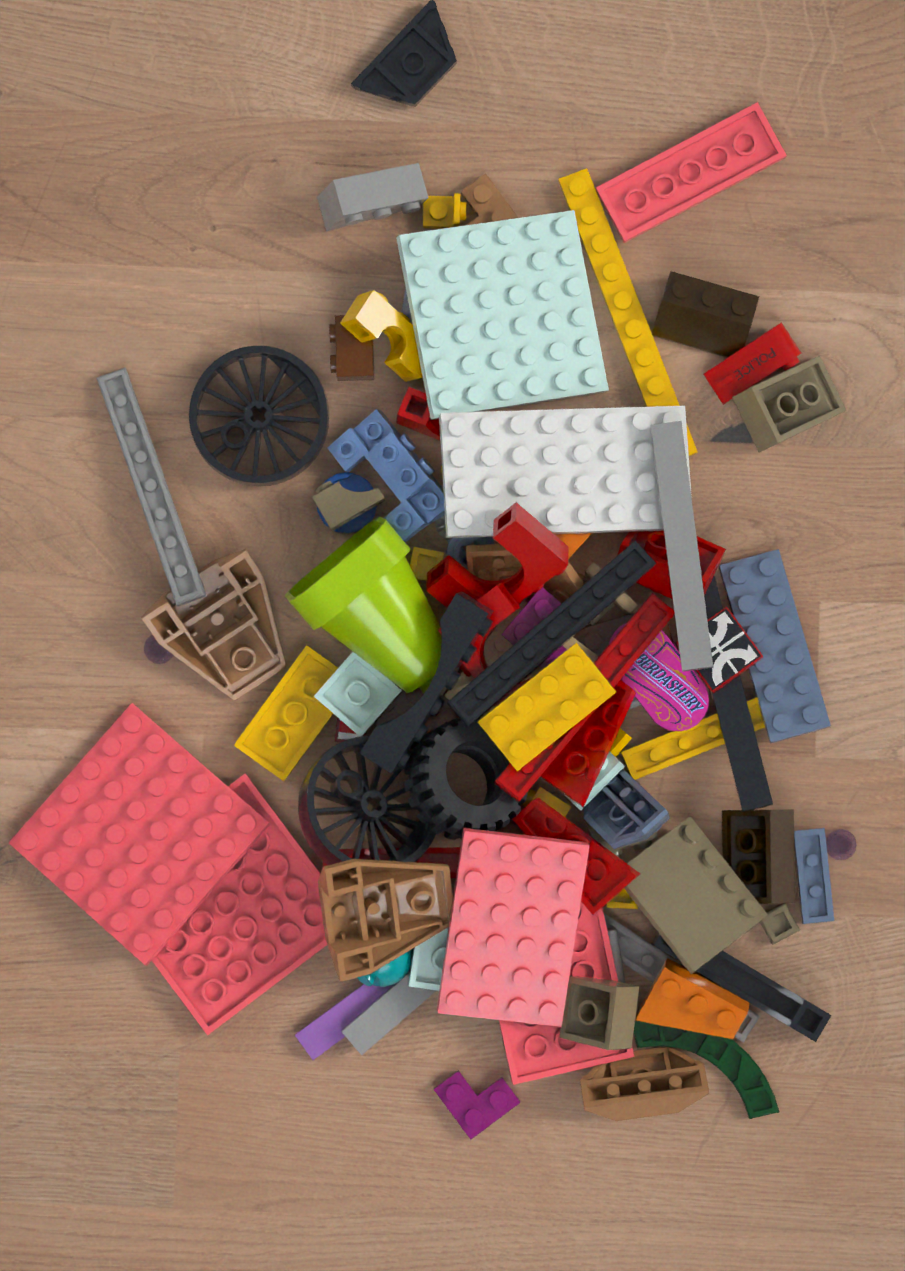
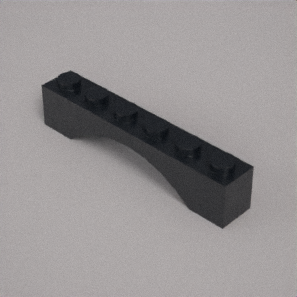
M462 591L456 593L440 619L442 632L441 656L436 674L429 688L421 699L405 714L376 726L361 750V755L391 774L397 771L398 768L403 770L407 766L413 755L409 750L414 742L419 744L429 729V727L425 726L427 720L431 715L436 717L445 703L441 697L447 688L449 690L454 688L461 676L457 672L463 662L468 664L475 654L477 647L473 645L478 636L484 637L492 626L493 621L489 618L494 612L493 610Z
M658 932L651 944L680 961ZM721 951L696 970L814 1042L818 1040L832 1016L724 951Z

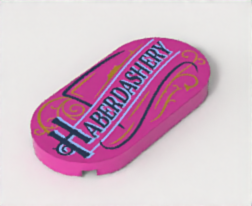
M626 623L623 624L622 626H620V627L614 632V634L612 635V637H611V639H610L609 644H610L611 641L616 637V635L621 631V629L626 625ZM661 630L621 680L634 689L636 692L635 698L657 725L671 731H684L696 726L705 716L709 702L708 692L694 670L682 672L680 652Z

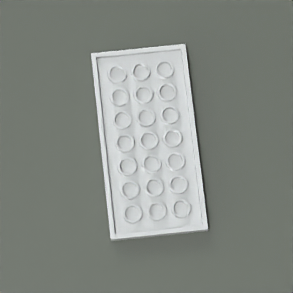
M685 406L440 413L439 426L446 538L493 537L494 519L516 502L553 534L664 531L650 425L682 421L690 482Z

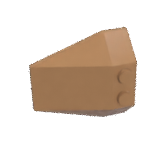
M246 549L215 559L198 570L207 595L206 597L177 607L172 591L169 589L141 617L158 644L234 701L286 668L263 575Z
M351 859L322 868L318 880L325 939L340 982L373 973L449 927L453 894L450 869L447 864Z

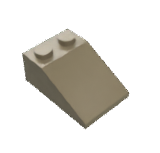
M820 356L752 386L732 397L759 453L846 411Z

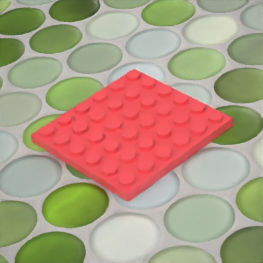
M131 703L9 841V844L147 966L271 824L137 706Z
M246 773L228 787L271 825L152 960L207 1036L327 946L318 889V880L321 873Z

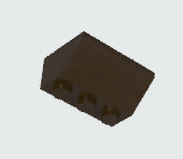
M670 271L652 336L724 357H730L745 346L760 296Z
M794 809L751 810L742 812V810H722L724 860L759 904L795 903Z

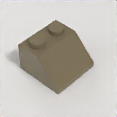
M569 976L559 1038L606 1050L632 1048L639 986L614 980Z

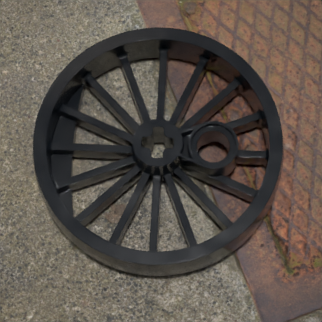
M270 346L238 348L215 360L199 378L192 393L189 406L191 435L203 459L223 477L248 486L276 485L302 473L320 453L329 429L330 414L328 400L317 375L297 356ZM262 357L258 400H256L244 363L246 358ZM269 358L281 370L265 401H263L266 361ZM238 361L240 363L252 400L251 403L223 371L224 368ZM217 374H220L247 407L207 388V386ZM284 374H286L294 384L270 404ZM297 388L306 396V399L274 409ZM207 393L245 413L200 410L199 408L203 394ZM311 403L320 418L280 416L276 414ZM256 409L259 412L265 410L264 416L266 420L262 423L259 420L253 422V411ZM200 415L239 418L226 423L224 426L200 432ZM275 421L319 424V428L313 441ZM272 426L311 445L310 449L299 459L274 431ZM240 428L244 431V438L240 443L233 444L227 440V434L231 429ZM267 430L296 462L281 472ZM256 432L253 475L238 473L235 470ZM261 432L263 433L275 474L258 476ZM221 433L224 444L215 452L210 453L203 439ZM227 448L234 451L239 450L231 468H227L216 460Z
M370 736L351 738L328 749L313 763L302 782L298 797V816L301 829L312 850L327 865L359 859L366 831L371 860H379L376 834L390 858L388 861L416 862L427 851L435 838L436 833L429 829L431 824L428 821L422 823L419 820L416 822L390 813L391 811L418 810L416 806L411 808L409 803L387 804V802L406 793L405 787L387 797L383 795L402 769L398 768L397 771L393 772L382 788L376 791L382 770L376 764L369 788L365 757L360 752ZM353 751L356 753L358 773L350 769L342 754ZM331 759H335L342 771L337 777L325 768V764ZM319 774L331 783L330 791L315 787ZM341 780L348 782L352 793H346L342 790L340 786ZM314 795L347 807L315 809ZM369 803L373 806L371 811L367 809ZM351 814L324 829H321L317 820V816ZM355 819V822L336 846H334L325 834ZM391 822L411 828L413 830L407 837ZM360 824L352 858L339 851V849ZM385 830L402 844L397 851Z

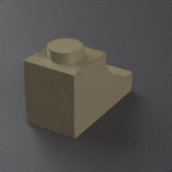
M331 481L322 484L315 489L317 494L312 496L331 531L338 529L385 501L379 487L366 492H354L342 487L339 481L335 484Z

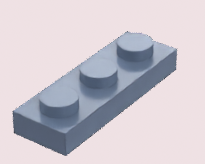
M825 828L794 831V851L802 924L834 921Z

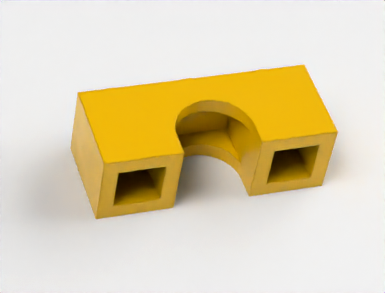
M375 290L359 294L340 324L361 343L377 339L381 332L385 333L390 340L391 350L384 363L405 382L422 378L414 329L410 319L405 314L394 309L388 303L387 298Z

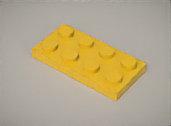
M576 642L481 718L478 723L518 771L615 694L616 691Z
M306 645L235 742L234 746L284 782L333 715L314 695L335 673L338 667Z

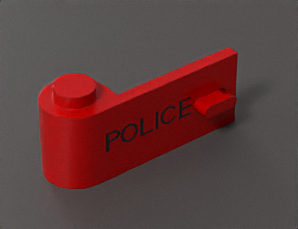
M781 322L703 375L724 405L733 399L732 397L747 390L780 367L785 372L799 363L800 360L797 356L802 352Z

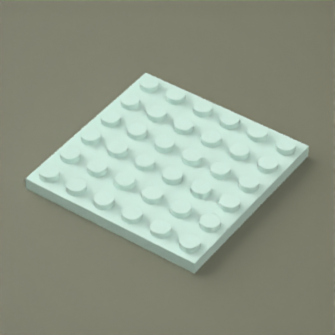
M574 210L402 234L396 237L431 420L439 419L440 413L483 412L603 393L609 390Z

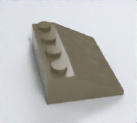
M691 816L627 863L638 871L640 875L625 890L690 974L694 973L768 916Z

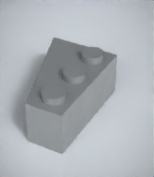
M416 163L335 179L317 196L327 232L371 219H384L393 213L401 211L403 214L420 210V205L428 199V194L420 165Z

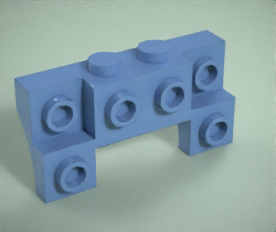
M376 409L354 429L349 428L327 447L346 472H350L365 459L370 462L401 502L384 519L389 522L405 543L423 528L445 515L444 492L442 486L432 475L435 472L434 468L424 457L420 459L413 451L416 448L413 441L406 434L401 436L381 410Z

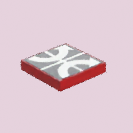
M725 607L707 620L714 668L696 670L712 693H715L763 659L761 652L728 607Z

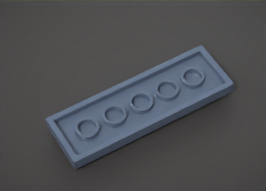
M779 549L719 565L732 614L763 655V659L748 670L770 744L829 728L831 724Z

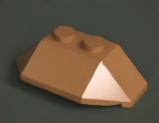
M671 1047L633 1051L634 1057L594 1066L587 1075L580 1079L584 1111L614 1121L679 1113L709 1094L704 1063L699 1060L695 1061L688 1055Z

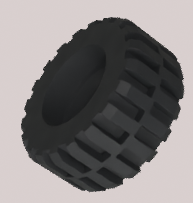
M455 718L426 734L417 746L412 748L410 752L413 754L411 761L405 767L404 773L409 775V779L404 781L405 791L411 792L412 798L408 799L411 808L416 806L420 812L417 815L418 819L422 823L428 821L431 824L429 827L431 831L436 834L444 831V837L450 840L458 838L462 840L463 828L497 831L510 823L511 819L519 814L521 811V806L519 805L525 803L528 795L526 793L518 803L494 783L510 762L478 723L481 718L477 719L469 727L460 718ZM461 753L467 755L482 768L487 781V793L482 805L468 804L452 791L446 775V766L450 754Z

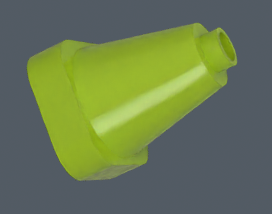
M377 517L352 535L300 579L285 594V598L313 630L320 627L405 692L410 693L420 688L425 693L436 674L441 656L442 635L438 631L441 625L405 558L410 551L409 546L386 519Z

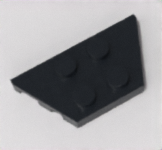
M430 0L351 83L355 90L416 107L457 64L456 56L448 40L447 32L434 0Z

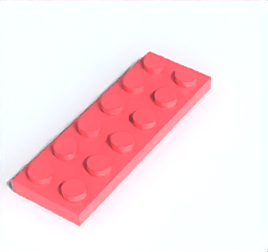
M757 102L596 187V192L621 239L626 243L785 159L787 155Z

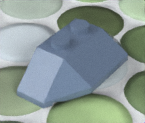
M622 769L584 807L583 818L613 849L647 840L670 819L668 811Z

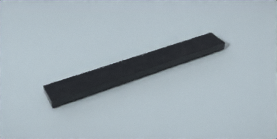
M634 541L447 702L448 706L467 727L472 725L655 567L656 562Z
M715 576L704 596L707 620L723 610ZM739 675L718 691L712 693L741 809L742 812L771 806L773 801Z

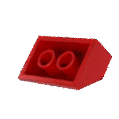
M664 531L628 532L621 543L617 556L636 541L656 562L655 567L636 583L651 589L653 592L673 599ZM697 536L705 596L726 549Z

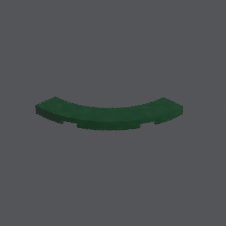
M635 1021L633 1034L637 1048L649 1046L674 1047L695 1053L719 1068L732 1082L744 1103L749 1119L780 1112L775 1095L765 1075L751 1056L732 1039Z

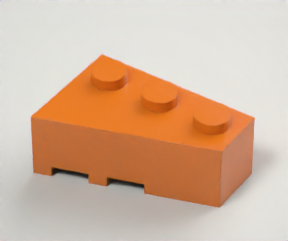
M667 958L639 1007L635 1021L733 1039L748 1014L750 1003L696 973L690 974L687 968Z

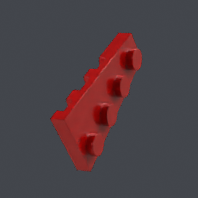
M621 680L614 687L616 693L597 707L540 776L582 807H584L636 695L634 689Z
M539 797L530 802L513 818L525 835L588 842L590 846L581 902L592 915L600 911L640 875L638 871Z

